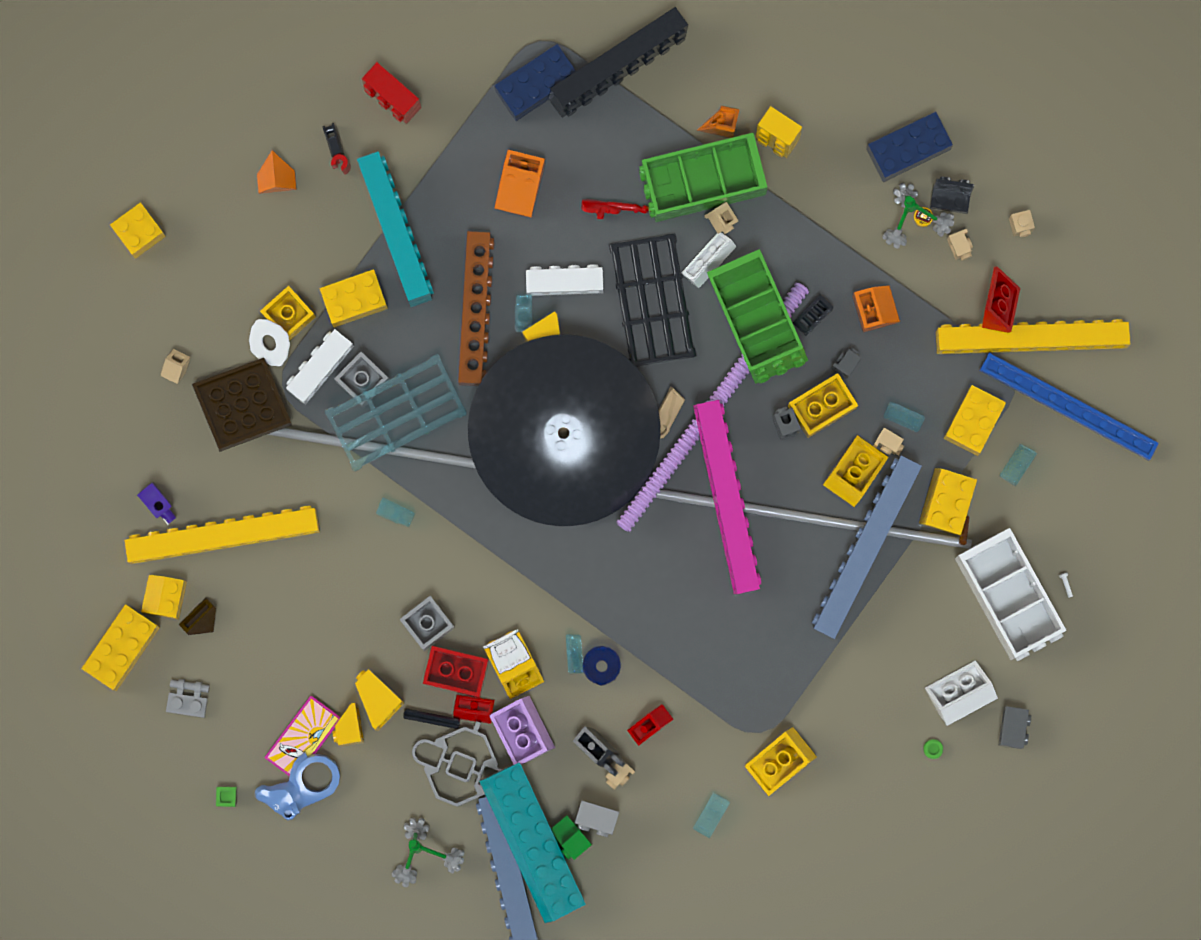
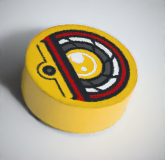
M922 207V208H924L925 210H927L928 212H930L931 214H933L930 209H928V208H926V207ZM916 210L914 214V222L920 227L929 226L933 220L919 210Z

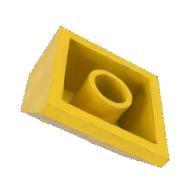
M149 575L141 613L179 620L187 582L170 577Z
M356 703L349 705L335 725V731H332L334 742L338 743L341 747L364 743L359 707Z

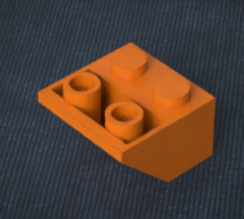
M890 285L871 287L854 292L853 300L863 332L900 322Z

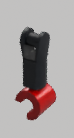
M335 123L328 127L322 126L331 157H333L331 160L332 168L336 169L340 163H343L341 170L344 174H347L351 169V164L343 155L344 152ZM331 133H334V134H335V136L330 137V138H329V136H328V134H331Z

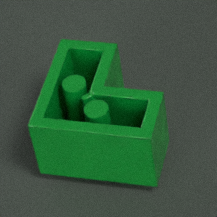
M565 816L551 828L557 843H560L564 848L561 851L568 860L571 858L576 860L592 846L568 816Z

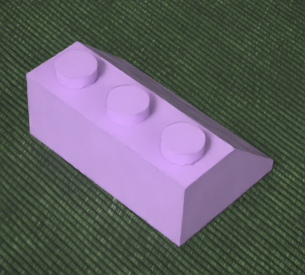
M530 696L521 698L489 715L513 764L520 762L522 765L555 748Z

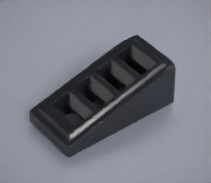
M819 295L799 315L793 324L807 336L833 311L834 307L822 295ZM818 303L826 309L825 312L817 305ZM813 308L821 315L820 317L812 311ZM807 314L815 320L814 323L806 317ZM802 319L810 326L808 329L800 322Z

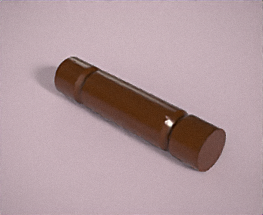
M966 516L959 538L960 545L967 544L969 516Z

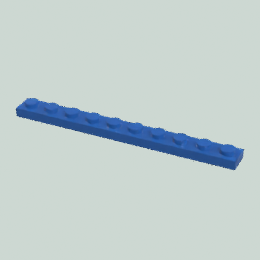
M988 353L979 370L1148 461L1151 460L1159 444L991 353Z

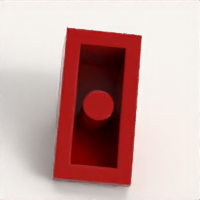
M661 704L627 731L639 746L674 719L663 704Z

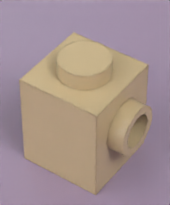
M1027 210L1011 214L1009 221L1013 236L1026 237L1031 235V232L1035 229L1031 211Z
M173 349L165 359L161 376L178 384L186 374L190 357Z

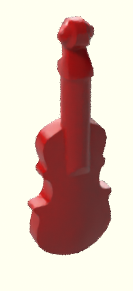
M588 198L583 199L581 203V209L587 213H597V219H604L605 213L619 214L621 210L634 211V213L641 212L643 214L649 211L647 205L641 207L638 204L599 201Z

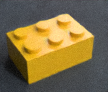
M770 106L757 126L755 138L758 139L757 142L762 146L772 148L773 153L777 156L787 158L800 140L802 126Z
M374 269L319 288L334 328L388 309Z
M837 373L789 402L788 407L789 409L793 408L800 427L807 438L857 409L858 404Z
M971 385L944 439L978 456L1006 402Z
M935 468L919 524L961 535L977 479L945 469Z

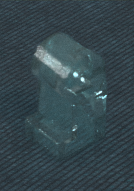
M516 294L515 329L516 332H523L533 325L532 294Z
M382 498L376 511L378 516L406 527H410L415 515L414 512L385 498Z

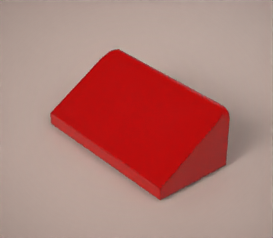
M456 695L453 718L491 724L492 720L489 715L493 714L495 700Z

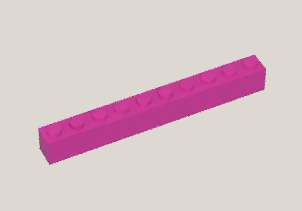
M719 400L693 405L733 593L741 594L760 589L761 578L759 573H756L757 559L751 550L753 540L751 536H748L747 528H749V522L743 513L745 503L743 498H740L739 490H741L739 479H736L735 476L737 466L735 460H732L731 457L733 448L731 442L727 439V434L729 433L728 425L724 422L722 416L725 414L724 406Z

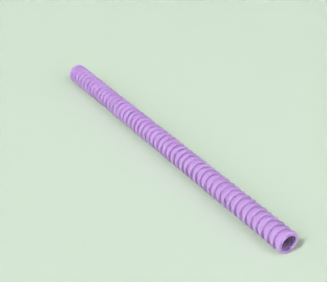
M795 282V287H792L791 292L787 293L788 296L784 297L783 303L790 318L792 316L791 313L795 312L794 309H797L799 307L798 304H801L802 299H805V294H809L808 289L801 283ZM741 355L742 358L738 359L739 362L734 364L735 367L731 368V372L727 373L728 376L724 377V382L721 381V386L716 388L717 391L713 392L714 395L710 396V400L706 402L719 400L723 406L724 403L728 402L727 399L731 398V393H735L734 389H738V384H741V380L745 379V375L749 374V369L743 355ZM693 419L692 424L688 425L689 429H685V434H682V438H679L677 440L678 443L674 444V448L670 449L671 453H667L668 457H664V462H661L660 467L656 468L657 471L652 473L653 477H649L650 481H646V486H643L642 491L638 492L639 495L635 496V501H631L632 505H628V510H625L624 515L620 516L621 519L617 520V524L625 531L631 532V527H634V523L639 521V517H642V512H646L645 508H649V503H652V499L657 497V493H660V488L663 489V484L667 483V479L671 478L670 475L674 474V470L678 469V465H681V460L685 459L684 456L688 455V451H691L692 446L696 445L695 441H699L696 419Z

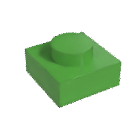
M216 787V806L236 807L237 787Z

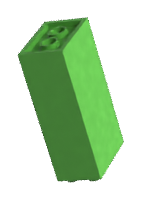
M754 133L642 160V166H639L641 182L645 181L646 183L644 185L646 200L650 199V203H648L649 214L651 218L654 217L655 222L716 208L725 202L732 204L765 196L768 188Z
M760 249L707 272L755 384L764 383L775 375H783L788 369L801 367L808 361L802 343Z

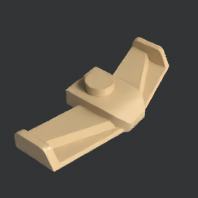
M673 387L669 388L659 408L660 439L664 438L670 431V427L685 401Z

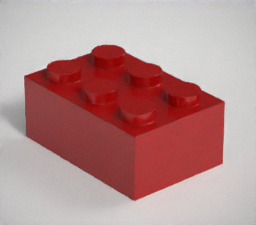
M378 62L361 78L365 93L371 98L375 96L379 101L378 104L385 110H391L392 116L400 123L403 121L407 124L422 108L419 98Z
M432 646L423 684L480 698L489 659Z

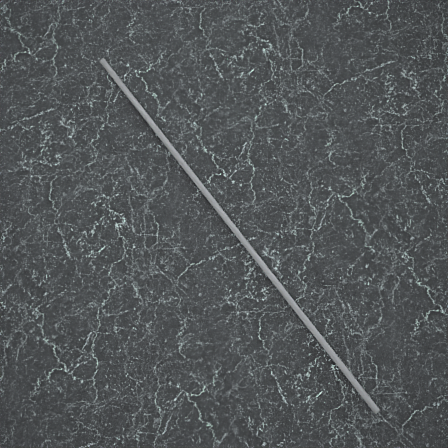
M289 428L267 434L475 468L472 458ZM660 489V493L656 494V498L715 508L713 497ZM745 503V509H743L745 513L858 531L860 527L864 528L866 522ZM891 527L887 536L966 549H971L972 544L970 539H967L966 545H960L958 537Z

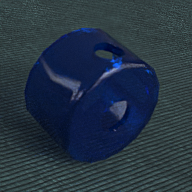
M594 647L587 652L583 659L584 675L593 684L600 686L608 685L615 681L620 674V658L610 647ZM599 661L607 663L608 667L605 672H599L596 669V664Z

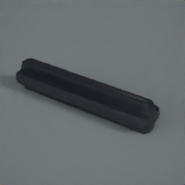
M407 708L403 713V718L453 729H458L460 726V719Z

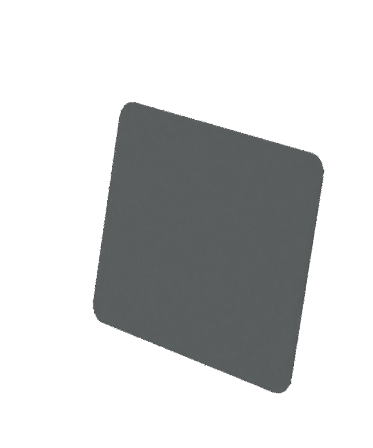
M538 41L525 46L512 58L400 208L404 209L408 220L405 226H410L415 240L412 241V245L416 244L421 258L418 259V262H423L428 275L424 277L425 281L429 279L434 292V294H431L432 300L410 307L384 233H382L350 277L374 269L388 309L335 328L331 323L327 309H325L291 354L283 369L282 387L286 399L299 413L332 436L472 458L468 442V419L472 400L478 386H464L458 383L467 231L489 232L491 238H494V250H490V257H493V268H489V276H492V287H488V294L491 295V305L487 306V313H490L489 325H486L485 332H489L488 344L484 346V351H488L487 363H483V370L488 372L506 353L525 343L523 331L554 311L558 317L560 334L579 335L598 340L618 350L629 359L625 329L622 327L623 317L618 290H616L617 282L612 254H610L609 244L665 236L672 233L676 234V249L682 274V271L717 234L710 220L705 218L706 214L716 208L655 222L654 217H650L649 211L643 214L641 212L634 213V211L621 210L619 214L605 213L604 219H597V213H587L581 209L582 200L588 198L599 201L638 204L641 207L647 205L649 207L650 199L646 200L644 194V185L646 183L645 181L641 182L639 166H642V160L704 144L621 85L610 86L605 94L592 98L591 103L586 106L581 105L569 117L566 115L562 118L550 100H548L518 121H515L495 92L494 85L558 43ZM558 44L576 71L588 64L586 60L569 48ZM508 150L545 159V167L531 218L494 209ZM767 190L765 196L728 204L738 222L733 224V230L724 235L734 242L736 248L720 266L760 249L783 302L784 297L788 296L787 293L791 292L792 287H795V282L801 283L809 291L808 295L805 294V299H802V303L798 304L799 307L794 309L795 312L791 313L790 319L792 323L819 295H822L834 307L833 311L807 336L794 325L808 358V361L803 366L788 369L783 375H775L764 383L756 384L749 371V374L745 375L746 378L741 380L742 383L738 384V389H734L735 393H731V398L727 399L728 402L724 403L725 414L722 416L724 422L728 425L729 433L727 434V439L732 444L733 452H731L732 460H735L737 466L735 476L736 479H739L741 490H739L740 498H743L744 503L867 522L864 518L869 509L873 510L875 506L873 500L878 492L882 493L884 489L882 482L886 475H891L893 469L890 467L894 459H899L900 456H903L922 467L891 527L920 531L923 525L919 524V520L935 468L961 474L974 456V454L944 439L971 385L1006 402L996 424L1008 409L1015 394V389L979 371L988 353L937 354V329L941 328V325L950 324L952 327H960L958 324L769 190ZM668 241L656 242L662 277L673 276ZM649 243L637 245L643 280L655 279ZM630 246L619 248L624 284L636 282ZM481 248L475 251V255L478 257H482L485 254V250ZM578 265L580 268H587V265H599V267H602L603 293L527 296L526 270H530V267H541V269H549L550 266H560V269H568V266ZM477 267L474 270V274L477 276L484 273V269L481 267ZM684 275L682 279L687 311H689L688 318L692 342L697 356L637 367L654 394L658 410L670 387H673L685 399L670 427V431L664 438L660 439L656 462L649 477H653L652 473L657 471L656 468L660 467L661 462H664V457H668L667 453H671L670 449L674 448V444L678 443L677 440L682 438V434H685V429H689L688 425L692 424L693 419H696L693 405L706 403L707 400H710L709 397L714 395L713 392L717 391L716 388L718 386H721L720 383L721 381L724 382V377L728 376L727 373L731 372V368L735 367L734 364L739 362V358H742V352L709 278L700 288L696 287ZM663 282L668 314L680 313L675 282ZM656 284L644 285L649 317L661 316ZM890 285L900 322L863 332L853 300L854 292L871 287ZM476 286L472 292L474 294H481L483 288ZM637 287L625 288L631 321L642 319ZM820 303L817 304L824 312L826 311ZM474 305L471 311L473 313H479L481 312L482 307L480 305ZM814 308L812 309L818 317L821 316ZM809 314L806 315L812 323L815 322ZM681 317L669 319L675 355L687 353ZM803 319L800 321L807 329L810 327ZM662 321L650 322L656 358L666 357L668 354ZM477 323L470 327L472 332H478L481 329V326ZM643 324L632 325L637 360H648L649 356ZM335 329L353 343L354 347L305 405L287 391L286 387L288 385L286 383L293 375L296 376L300 372L299 367L304 361L308 362L310 360L312 351L325 342L323 341L325 335L329 331L333 332ZM473 342L470 344L469 349L477 351L480 345ZM850 347L857 350L861 357L858 365L848 379L840 375L857 402V409L807 438L800 427L801 430L798 435L781 441L773 422L774 414L777 413L776 410L783 407L789 409V402L837 374L831 368L834 363L839 364L837 359L841 353H846ZM360 352L371 360L390 380L364 408L334 380ZM991 353L992 355L1005 361V359L999 353ZM476 361L468 364L470 370H476L479 366ZM883 428H886L904 439L901 443L904 445V448L898 456L892 453L888 455L880 450L881 447L879 445L876 449L889 458L855 507L823 486L857 435L873 446ZM699 436V441H695L696 445L692 446V450L688 451L689 454L684 456V460H681L682 463L678 465V469L674 470V474L670 475L671 478L667 479L666 484H663V490L713 497ZM349 448L730 726L747 733H762L775 728L787 716L913 541L911 539L886 536L835 639L813 629L814 624H812L816 613H821L823 607L820 605L824 597H829L832 592L829 587L834 578L838 580L841 574L838 572L839 567L843 561L847 562L849 558L847 552L851 544H856L858 538L855 536L858 531L743 512L744 517H747L749 522L747 531L748 536H751L753 540L751 550L757 559V566L755 568L756 573L760 575L761 585H759L760 589L734 594L714 507L653 498V502L649 503V508H645L646 512H642V517H639V521L634 523V527H631V532H627L617 524V520H620V516L624 515L625 510H628V505H632L631 501H635L634 496L621 509L595 522L577 526L545 525L526 519L504 506L488 490L475 468Z

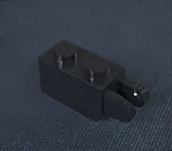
M584 726L573 740L598 766L604 767L613 776L619 773L611 765L614 761L622 767L626 764L619 756L620 753L593 728Z

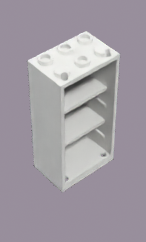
M1010 528L955 558L1010 660L1015 658L1019 661L1030 655L1029 650L1032 649L1036 652L1047 646L1046 641L1049 640L1052 643L1064 637L1062 633L1067 630Z

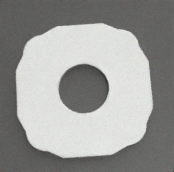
M268 319L256 320L251 328L249 338L251 352L258 359L264 358L265 362L271 366H282L288 358L290 348L288 333L280 325ZM265 335H270L275 339L276 348L274 350H268L264 346L263 337Z

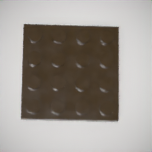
M264 358L192 384L219 452L292 426Z

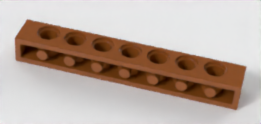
M467 231L458 378L459 385L479 386L487 372L483 370V363H487L488 351H484V346L488 344L489 332H485L486 325H489L490 313H487V306L491 305V295L488 294V287H492V276H489V268H493V257H490V250H494V238H491L489 232ZM477 249H484L485 254L482 257L476 256L475 251ZM477 267L484 269V273L480 276L474 274V270ZM481 286L483 291L481 294H474L472 292L473 288ZM474 305L482 307L479 313H473L471 309ZM477 323L481 326V329L478 332H472L470 330L471 325ZM471 343H478L480 345L479 349L471 351L469 349ZM476 361L479 366L476 370H470L468 364Z

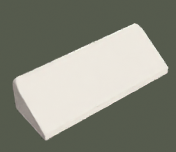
M717 233L682 271V274L696 287L700 288L709 278L707 272L718 268L736 248V245L723 233Z

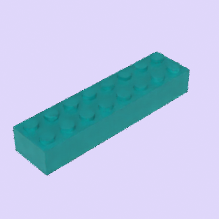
M375 152L358 158L359 167L410 307L431 301V294H434L429 279L425 281L424 277L428 275L423 262H418L421 256L417 245H412V241L415 240L410 226H405L408 220L404 209H399V206H402L397 191L393 192L392 190L396 187L391 173L386 174L389 168L385 157H380L379 152Z
M520 762L480 780L482 789L544 923L553 922L586 905Z

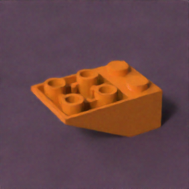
M508 150L494 209L531 218L545 167V159Z

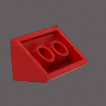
M997 266L994 267L982 328L1010 333L1012 332L1020 287Z

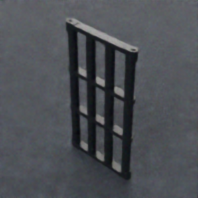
M673 233L665 236L609 244L610 254H612L617 282L616 290H618L623 317L622 327L625 329L629 360L636 367L697 356L692 342L688 318L689 311H687L682 284L683 274L680 272L676 249L677 239L676 234ZM667 240L673 276L662 277L656 242ZM649 243L655 279L643 280L637 245ZM630 246L636 282L624 284L619 248ZM663 282H675L680 313L668 314ZM656 284L661 316L649 317L644 285ZM637 287L642 319L631 321L625 288ZM681 317L687 353L675 355L669 319ZM662 321L668 354L666 357L656 358L650 322ZM643 324L649 356L648 360H637L632 325Z

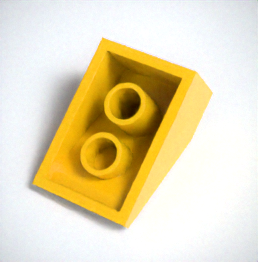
M857 435L823 486L855 507L889 457Z
M792 727L748 762L745 768L765 793L770 796L815 760L817 756L794 727Z

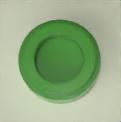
M929 740L925 743L923 752L926 757L936 759L942 755L943 746L938 740Z

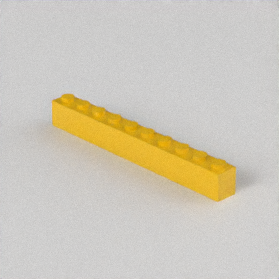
M1122 319L1112 320L1104 323V320H1094L1092 323H1085V321L1079 320L1074 321V324H1066V321H1057L1055 324L1037 322L1036 325L1020 322L1017 325H1013L1012 332L1010 333L982 328V324L971 327V324H961L960 327H952V325L946 324L941 325V328H938L936 331L937 354L1127 349L1130 345L1129 322H1123Z
M311 506L300 507L299 511L285 509L281 510V514L274 515L273 512L263 513L262 517L257 518L254 515L244 516L243 520L236 521L235 518L226 519L222 524L208 522L205 523L204 527L190 525L186 526V530L179 531L178 528L167 529V533L160 534L159 531L149 532L148 536L144 537L136 534L129 536V539L124 541L127 561L129 564L320 533L316 509L311 508Z

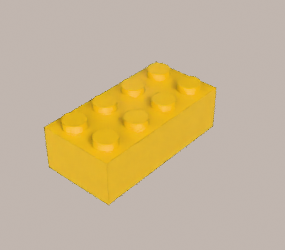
M125 604L81 669L112 690L117 691L160 627Z

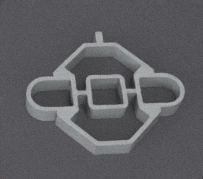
M476 721L473 730L463 727L436 739L435 742L424 739L414 745L412 749L413 758L417 763L425 766L424 771L437 799L458 807L484 796L485 793L482 786L479 785V781L485 767L487 766L497 771L503 770L498 768V762L487 736L478 732L481 723ZM464 731L471 732L484 738L492 758L484 761L480 772L474 770L477 761L473 757L455 751L452 753L450 760L445 759L448 750L445 740ZM429 743L443 749L437 767L421 762L417 758L416 749L420 744ZM456 755L473 761L467 779L449 773ZM443 762L448 763L446 774L463 782H469L472 774H476L478 777L474 787L477 795L459 803L442 798L436 790L431 775L439 772Z

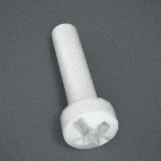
M1061 573L1059 577L1063 580L1068 598L1073 597L1067 579L1068 573Z

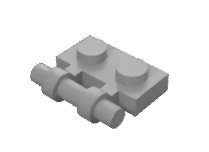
M171 679L170 687L177 688V694L169 693L166 712L205 718L208 699L200 697L201 692L209 693L210 685H205L198 681L191 683L185 682L184 679ZM184 689L194 691V696L183 695Z

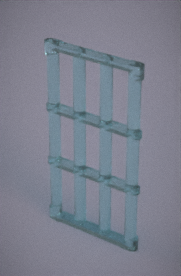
M438 354L402 374H396V377L368 391H363L362 394L345 403L324 411L354 472L361 469L363 465L389 452L396 451L395 449L424 434H430V431L453 419L467 415ZM436 364L438 365L442 375L409 391L405 380ZM446 381L450 392L417 408L413 397ZM399 383L401 384L405 392L404 394L377 408L374 407L370 399L371 397ZM454 398L458 409L427 425L425 424L421 416L422 414ZM365 400L367 401L371 411L337 427L333 419L334 416ZM409 400L413 411L383 425L379 417L380 414ZM417 417L421 428L391 442L387 434L388 431ZM375 418L379 428L348 444L345 443L341 435L342 433ZM383 434L388 445L354 461L350 453L351 450Z

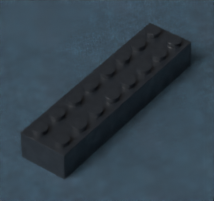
M676 7L672 8L550 88V102L562 118L566 115L568 117L573 115L581 105H588L595 96L605 94L610 86L619 85L624 80V77L634 75L642 65L645 64L647 66L651 64L656 56L659 54L662 56L674 44L679 45L684 42L688 23Z

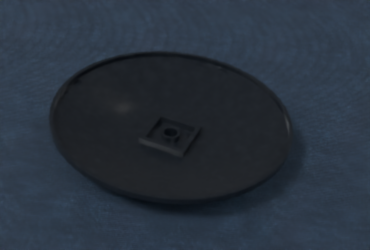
M557 334L543 336L525 342L510 350L489 369L482 379L472 400L469 412L468 442L470 453L478 475L495 498L511 511L526 519L545 525H584L605 518L621 509L640 491L647 481L656 462L660 445L659 410L654 394L643 374L618 350L598 340L579 335ZM562 427L569 430V436L566 438H562L558 434V430Z

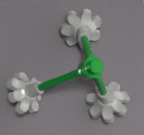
M901 183L899 185L900 190L894 189L893 194L897 196L894 202L896 204L901 203L904 212L895 230L888 229L883 234L882 238L886 240L887 244L891 245L894 243L893 246L897 249L900 248V244L906 245L907 237L901 234L902 226L907 214L915 210H919L933 219V222L936 223L933 226V230L940 237L944 235V232L946 234L951 232L949 226L954 225V220H952L954 218L953 214L942 212L939 217L920 207L914 199L918 196V192L913 191V184H908L906 187L904 183Z
M410 818V824H404V829L407 831L405 837L407 839L412 837V840L409 841L410 852L406 865L404 867L398 865L396 870L392 872V877H396L394 880L396 883H401L402 881L403 887H408L409 882L412 884L416 883L417 872L411 870L410 864L413 855L421 851L441 857L445 861L444 866L448 868L450 873H454V870L458 872L461 869L459 864L464 862V858H462L464 855L463 850L452 848L451 853L442 854L424 847L418 841L419 838L422 840L426 839L427 834L425 832L429 830L428 825H423L425 822L423 818H419L418 822H416L415 818Z

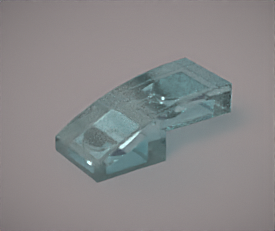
M713 792L693 829L710 839L730 802Z

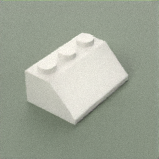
M976 661L925 687L938 714L947 726L998 699L991 681Z

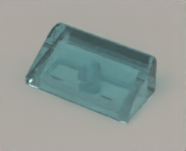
M893 402L888 404L884 413V418L915 432L920 430L925 416Z
M1020 444L999 476L1016 486L1038 453Z
M569 634L566 636L568 673L582 674L584 670L581 636Z

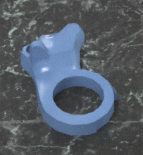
M305 752L293 763L288 782L273 786L261 785L255 790V797L258 801L267 804L275 812L282 815L286 820H292L301 812L303 807L318 802L335 792L340 779L338 765L326 755L312 754L307 756ZM314 762L324 763L332 772V779L329 785L318 791L307 788L302 782L303 770L310 763Z

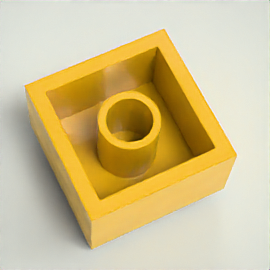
M141 202L110 224L135 259L166 237Z
M289 286L260 310L266 319L280 325L288 333L289 341L316 318L315 314Z

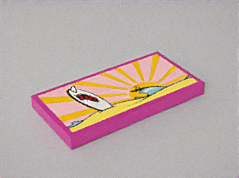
M310 696L264 758L290 777L295 760L305 752L307 756L316 754L335 729V725L341 717L313 696Z

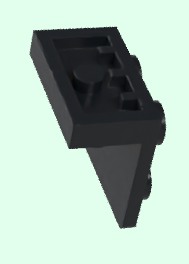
M949 177L936 179L933 185L930 209L968 214L970 196L974 189V184H971L969 180L963 179L959 180V182L951 181Z

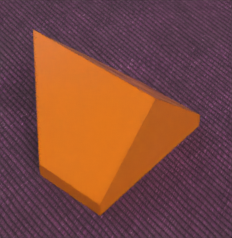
M721 106L720 110L696 131L733 138L739 109Z
M272 150L257 173L259 194L297 190L295 171Z

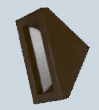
M205 598L179 626L188 635L214 632L216 607Z

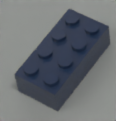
M556 44L494 85V88L515 121H518L548 101L550 88L575 73L576 70L559 45Z
M934 112L868 144L866 150L882 181L886 182L950 151L953 144L937 112Z

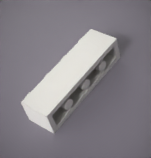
M571 265L568 266V269H560V266H550L549 269L530 267V270H526L527 296L603 293L602 267H599V265H587V268Z
M335 329L333 332L329 331L323 338L325 342L312 351L310 360L308 362L304 361L299 367L300 372L296 376L293 375L286 383L288 385L286 387L287 391L305 405L354 347L353 343Z

